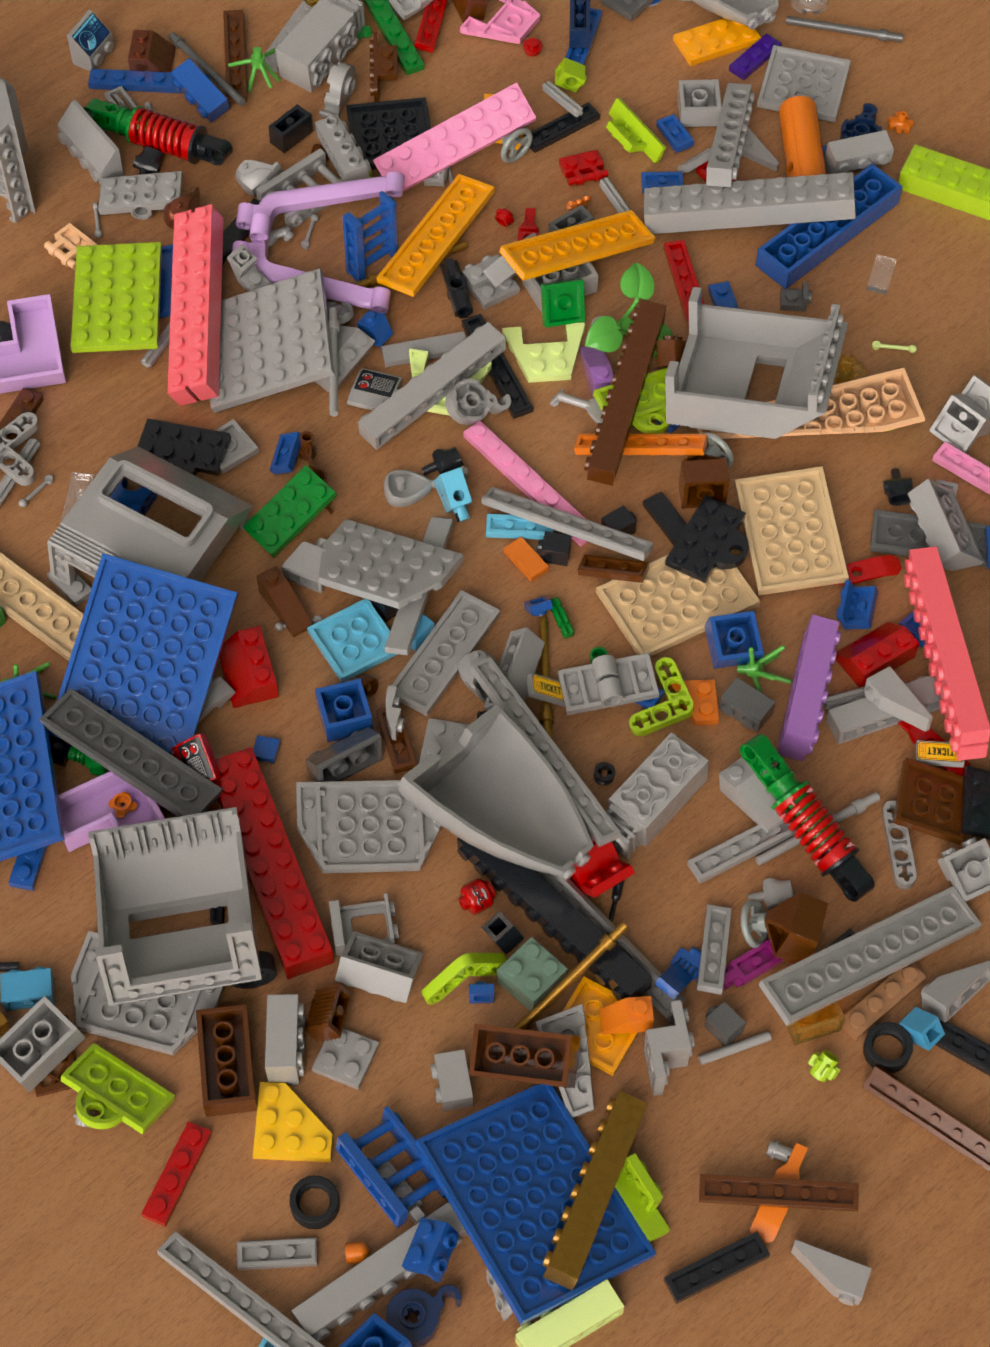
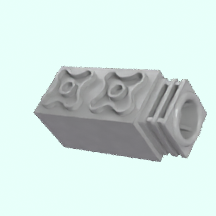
M319 0L298 25L290 30L287 37L277 45L275 52L279 76L311 93L316 87H319L323 79L330 73L333 65H337L338 61H342L347 52L357 44V34L366 25L363 2L359 0Z
M672 732L609 798V807L606 813L621 832L620 837L612 841L616 852L622 854L627 859L631 857V852L634 853L636 851V847L641 845L646 847L708 779L709 760Z

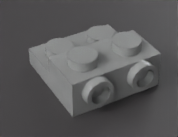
M498 254L493 257L487 255L480 263L476 265L473 263L468 264L462 271L467 289L484 310L520 293V287L513 278H510L496 288L483 273L488 266L500 258Z
M975 837L962 842L963 848L956 850L955 847H951L941 852L943 857L937 859L947 882L951 881L965 902L990 890V848L985 838L977 841Z

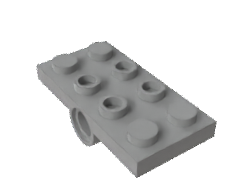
M182 171L101 178L100 215L131 212V215L136 219H148L151 217L152 210H162L172 200L182 196L183 173Z
M649 653L615 659L612 655H602L593 659L592 664L558 670V678L567 716L659 698V691Z

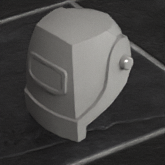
M244 160L236 170L235 178L244 192L255 197L257 196L256 189L282 173V168L278 162L270 165L254 160Z
M476 650L466 653L458 663L457 669L460 678L466 686L485 703L488 695L470 672V666L488 657H491L497 666L499 665L491 654Z

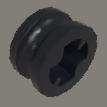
M607 762L597 764L593 774L595 782L602 786L613 782L615 776L614 766ZM602 770L607 771L608 775L606 778L601 777Z

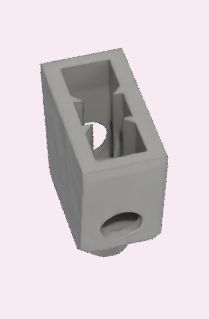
M319 538L315 545L302 542L282 565L283 575L288 581L318 593H323L325 586L319 583V571L322 551H328L322 548L326 539Z

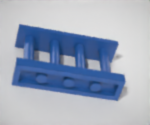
M383 191L379 192L380 205L362 217L355 218L350 212L342 216L346 272L356 281L366 278L365 270L367 266L386 254L392 258L399 248L397 241V204L393 197L388 196ZM380 215L379 221L363 230L365 224ZM381 229V234L364 244L366 238ZM382 243L380 249L365 258V253Z
M387 1106L383 1110L381 1120L383 1123L357 1139L351 1138L347 1132L343 1133L337 1139L336 1150L396 1228H399L406 1223L408 1207L434 1190H437L442 1198L446 1196L416 1147V1140L403 1125L401 1117L398 1113H393L389 1106ZM388 1131L398 1141L372 1159L366 1158L361 1149ZM405 1150L414 1162L389 1178H382L377 1172V1167ZM421 1170L429 1182L406 1197L398 1198L392 1191V1188Z

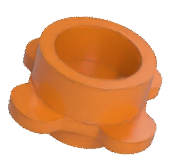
M128 792L116 794L108 803L109 807L116 812L117 818H124L128 812L137 809V803L131 800Z

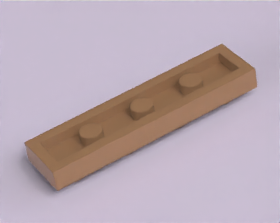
M914 963L899 969L840 1018L838 1024L857 1041L923 984L927 976Z

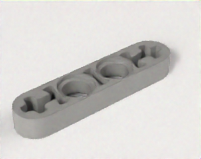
M891 800L884 804L881 818L894 884L900 889L907 890L915 884L917 872L908 828L892 823L893 817L889 809L895 810L896 801ZM898 829L903 833V837L896 839L891 836L890 831ZM896 851H903L907 854V859L899 860L895 857L894 853ZM903 867H906L905 874L906 877H909L908 881H905L904 878L901 877Z

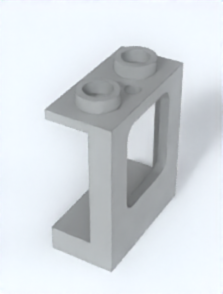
M387 893L384 894V901L339 907V900L329 901L336 956L342 955L353 932L351 920L355 917L383 914L386 919L388 936L380 940L395 944L394 939L399 938L397 924H392L391 917L395 916L394 902H389Z

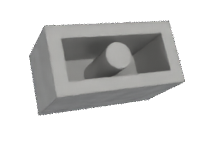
M458 1050L434 1054V1064H430L432 1079H437L438 1087L434 1088L436 1103L442 1104L443 1111L472 1107L473 1094L465 1051Z

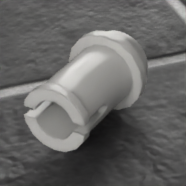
M770 1140L766 1155L770 1156L771 1160L776 1158L787 1163L793 1148L780 1144L779 1140Z

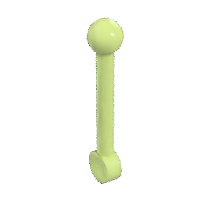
M879 341L872 342L874 350L887 348L907 350L910 353H915L917 350L915 345L900 346L880 344Z

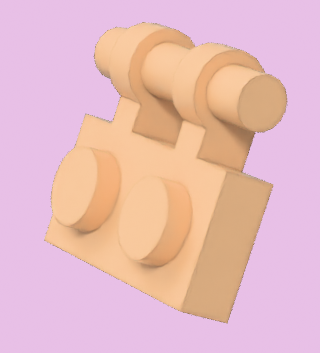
M69 223L54 234L56 240L54 244L47 241L44 247L51 256L60 259L65 267L75 270L77 246L98 244ZM66 248L69 252L64 253L62 250Z

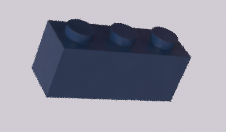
M570 0L569 48H589L590 0Z

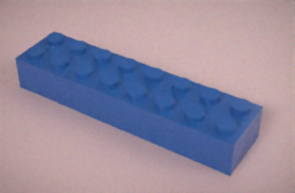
M871 164L853 177L855 219L791 224L758 249L755 266L784 289H787L899 204L903 186L874 164Z

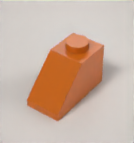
M651 996L624 998L599 1009L602 1035L646 1032V1030L653 1028L654 1016Z

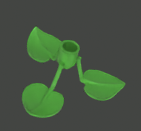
M633 263L621 277L620 287L623 294L628 298H635L630 308L623 315V318L617 321L611 316L598 318L587 333L586 347L602 352H614L621 346L623 337L628 333L630 323L634 324L629 315L639 302V298L648 300L654 292V280L644 266L639 263ZM663 324L659 340H663V336H673L672 331L665 324ZM656 347V349H655L654 356H653V357H656V358H658V357L656 356V355L658 354V353L656 352V350L658 349L657 347Z

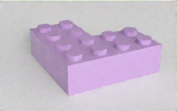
M50 294L7 301L13 340L0 342V394L20 391L23 388L32 389L66 383Z
M111 771L58 795L65 838L63 842L68 852L90 843L89 831L165 819L154 800ZM128 792L131 800L137 803V809L128 812L124 818H117L116 812L109 807L108 803L116 794Z

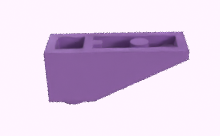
M586 346L579 347L593 399L595 389L612 385V368L604 352Z

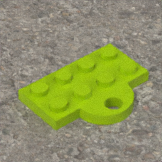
M668 368L648 373L632 423L636 429L643 433L660 434L665 432L671 425V423L669 425L666 423L665 375ZM614 385L594 390L593 397L601 410L603 406H608L609 402H606L608 390L613 389ZM651 420H658L661 422V425H655Z
M95 1043L61 1075V1082L78 1092L75 1106L78 1118L85 1125L95 1129H109L124 1122L143 1135L174 1102L175 1098L174 1094ZM97 1110L101 1114L93 1117L88 1115L87 1112Z

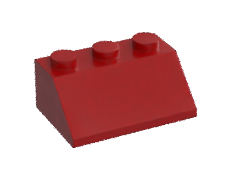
M887 622L837 651L835 660L860 688L866 685L867 678L889 666L892 670H895L915 658L919 642L905 626Z
M260 626L237 631L223 643L219 656L225 681L236 692L231 697L233 709L279 697L277 682Z

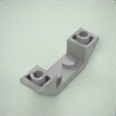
M243 244L227 257L237 281L248 292L272 284L255 267L257 258Z

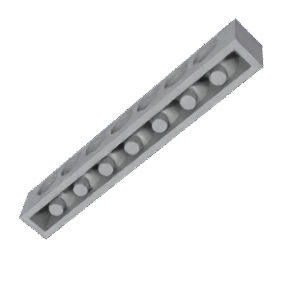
M727 84L707 165V186L731 187L733 179H737L740 158H742L745 145V136H747L750 115L752 114V105H754L755 93L751 92L752 84Z

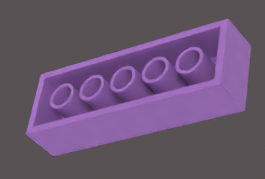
M813 614L802 638L777 748L780 756L804 762L806 755H811L814 743L816 744L820 730L817 728L822 721L824 713L822 706L823 703L825 704L828 695L826 688L827 684L830 683L833 672L830 669L831 665L834 664L837 654L835 647L838 645L841 631H837L839 621Z

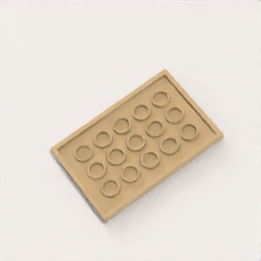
M823 466L735 479L739 507L741 511L746 513L743 525L749 544V554L758 596L845 583V580H849Z
M668 555L649 563V570L643 583L612 580L596 587V594L637 655L649 653L650 657L705 632L704 625L709 617L748 612L760 605V600L737 567L733 569L715 567L706 583H703L666 566L665 559Z

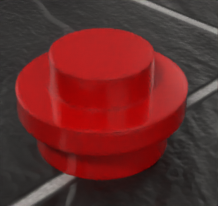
M536 38L526 39L523 43V50L528 56L532 57L539 55L543 47L542 42Z
M506 208L497 209L494 217L495 220L503 227L512 225L514 222L513 214Z

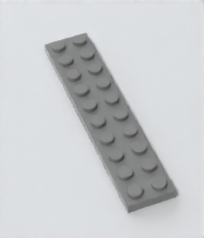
M952 886L762 979L758 985L786 1026H789L979 930L982 924L955 887Z

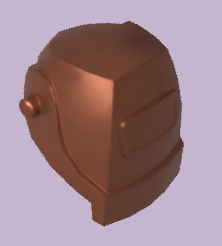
M196 187L194 192L180 196L164 206V221L167 226L174 230V214L188 210L195 212V208L200 207L199 187Z

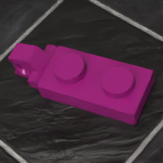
M769 939L760 944L758 948H753L729 963V966L725 968L723 991L734 984L737 988L744 986L783 962L781 958L774 957Z

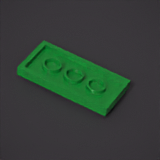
M305 465L242 528L274 558L337 494Z

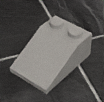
M742 757L719 773L720 791L756 824L760 825L766 833H770L783 823V819L771 808L776 800L772 794L767 793L766 787Z

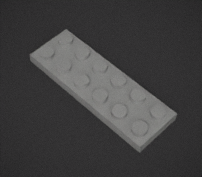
M461 590L391 685L397 687L401 703L428 716L459 673L457 665L466 653L475 651L500 616V610Z

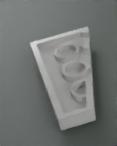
M581 1004L535 1022L538 1031L581 1036L575 1088L559 1087L566 1109L572 1118L595 1110L584 1005Z

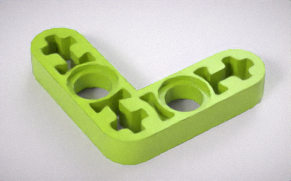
M661 658L655 664L656 675L668 701L631 716L629 726L635 736L648 735L688 719L694 713L693 700L676 663L671 658ZM663 666L669 668L671 677L667 678L666 672L662 669ZM671 684H679L681 686L680 691L676 693L670 692L668 687ZM680 704L687 706V710L683 711L680 708ZM671 707H673V711H675L674 716H672V712L670 709ZM660 711H665L668 714V717L663 721L655 718V715ZM649 716H651L653 724H650ZM641 721L644 727L639 728L636 722Z
M504 953L463 954L433 979L421 993L427 1004H435L444 999L468 976H496L497 969L507 961Z

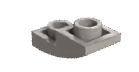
M221 676L211 682L200 722L215 707L220 709L236 693Z
M388 685L386 693L387 727L391 739L396 740L398 732H403L405 719L401 718V697L398 696L397 687Z

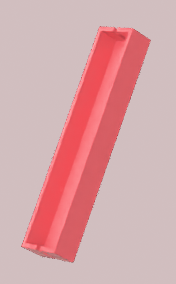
M212 204L195 208V212L188 210L174 214L167 394L179 406L197 402V397L201 401L219 397L224 218Z
M937 546L909 550V559L905 560L907 574H904L905 588L909 587V603L914 605L915 608L913 610L915 623L919 622V638L924 640L925 644L923 646L924 656L926 659L929 658L930 661L928 665L930 677L935 679L934 692L935 695L940 697V713L944 714L946 718L944 719V727L946 733H950L951 736L949 740L951 752H955L957 761L985 758L990 737V725Z

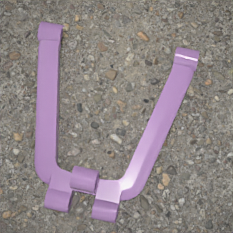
M388 172L386 177H373L272 192L266 195L259 205L240 203L238 205L236 226L240 229L250 230L249 236L252 243L235 241L233 242L232 252L243 244L257 258L255 267L272 284L307 273L268 261L270 232L274 218L278 214L379 197V192L381 191L391 197H401L403 195L405 176L399 172ZM323 276L326 299L347 302L353 306L383 314L388 313L391 294L389 289L384 287L366 288Z

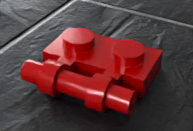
M598 149L559 158V166L564 177L567 178L569 186L575 184L580 186L584 182L592 180L597 182L601 178L608 177V171L604 169V163Z

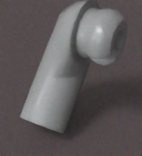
M285 226L273 230L270 233L268 248L281 237L285 241H289L294 236V233L290 231L291 228Z

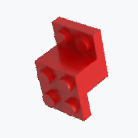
M589 834L594 845L588 853L591 858L582 868L579 865L575 867L576 871L570 877V880L584 894L595 898L635 874L630 864L620 860L612 842L599 847Z

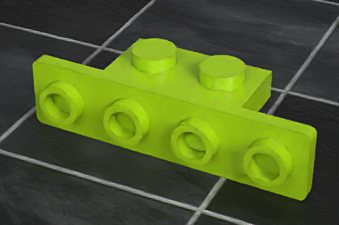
M616 98L609 112V115L614 120L609 121L606 128L629 153L644 151L654 163H659L666 150V146L621 98Z
M636 1153L628 1156L615 1188L648 1241L652 1242L670 1231V1228L657 1209L663 1198L659 1185L653 1182L648 1174L645 1163L639 1160Z

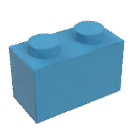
M35 967L33 970L28 971L14 969L0 974L1 1003L5 1011L32 1008L44 996L55 1006V978L51 968Z

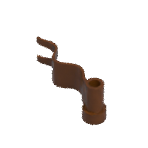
M305 431L300 435L299 457L304 461H308L309 468L327 484V472L312 464V460L316 457L313 434ZM327 505V506L325 507V509H327V510L330 512V514L332 515V514H333V511H332V509Z

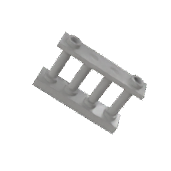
M318 149L256 189L257 200L261 201L272 192L296 189L295 187L303 182L309 187L317 186L319 184L311 176L318 172L331 183L343 181L326 167L325 152L322 149ZM327 206L285 212V225L291 229L298 227L302 222L309 219L312 214L318 213Z

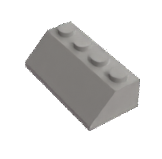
M73 100L57 124L59 130L57 136L61 144L68 147L73 157H77L82 168L90 172L94 182H98L101 185V178L124 176L119 148L76 100Z
M928 478L908 493L911 500L910 506L916 512L919 519L917 521L918 525L927 537L925 541L929 547L937 546L943 568L955 571L981 565L985 562L952 489Z

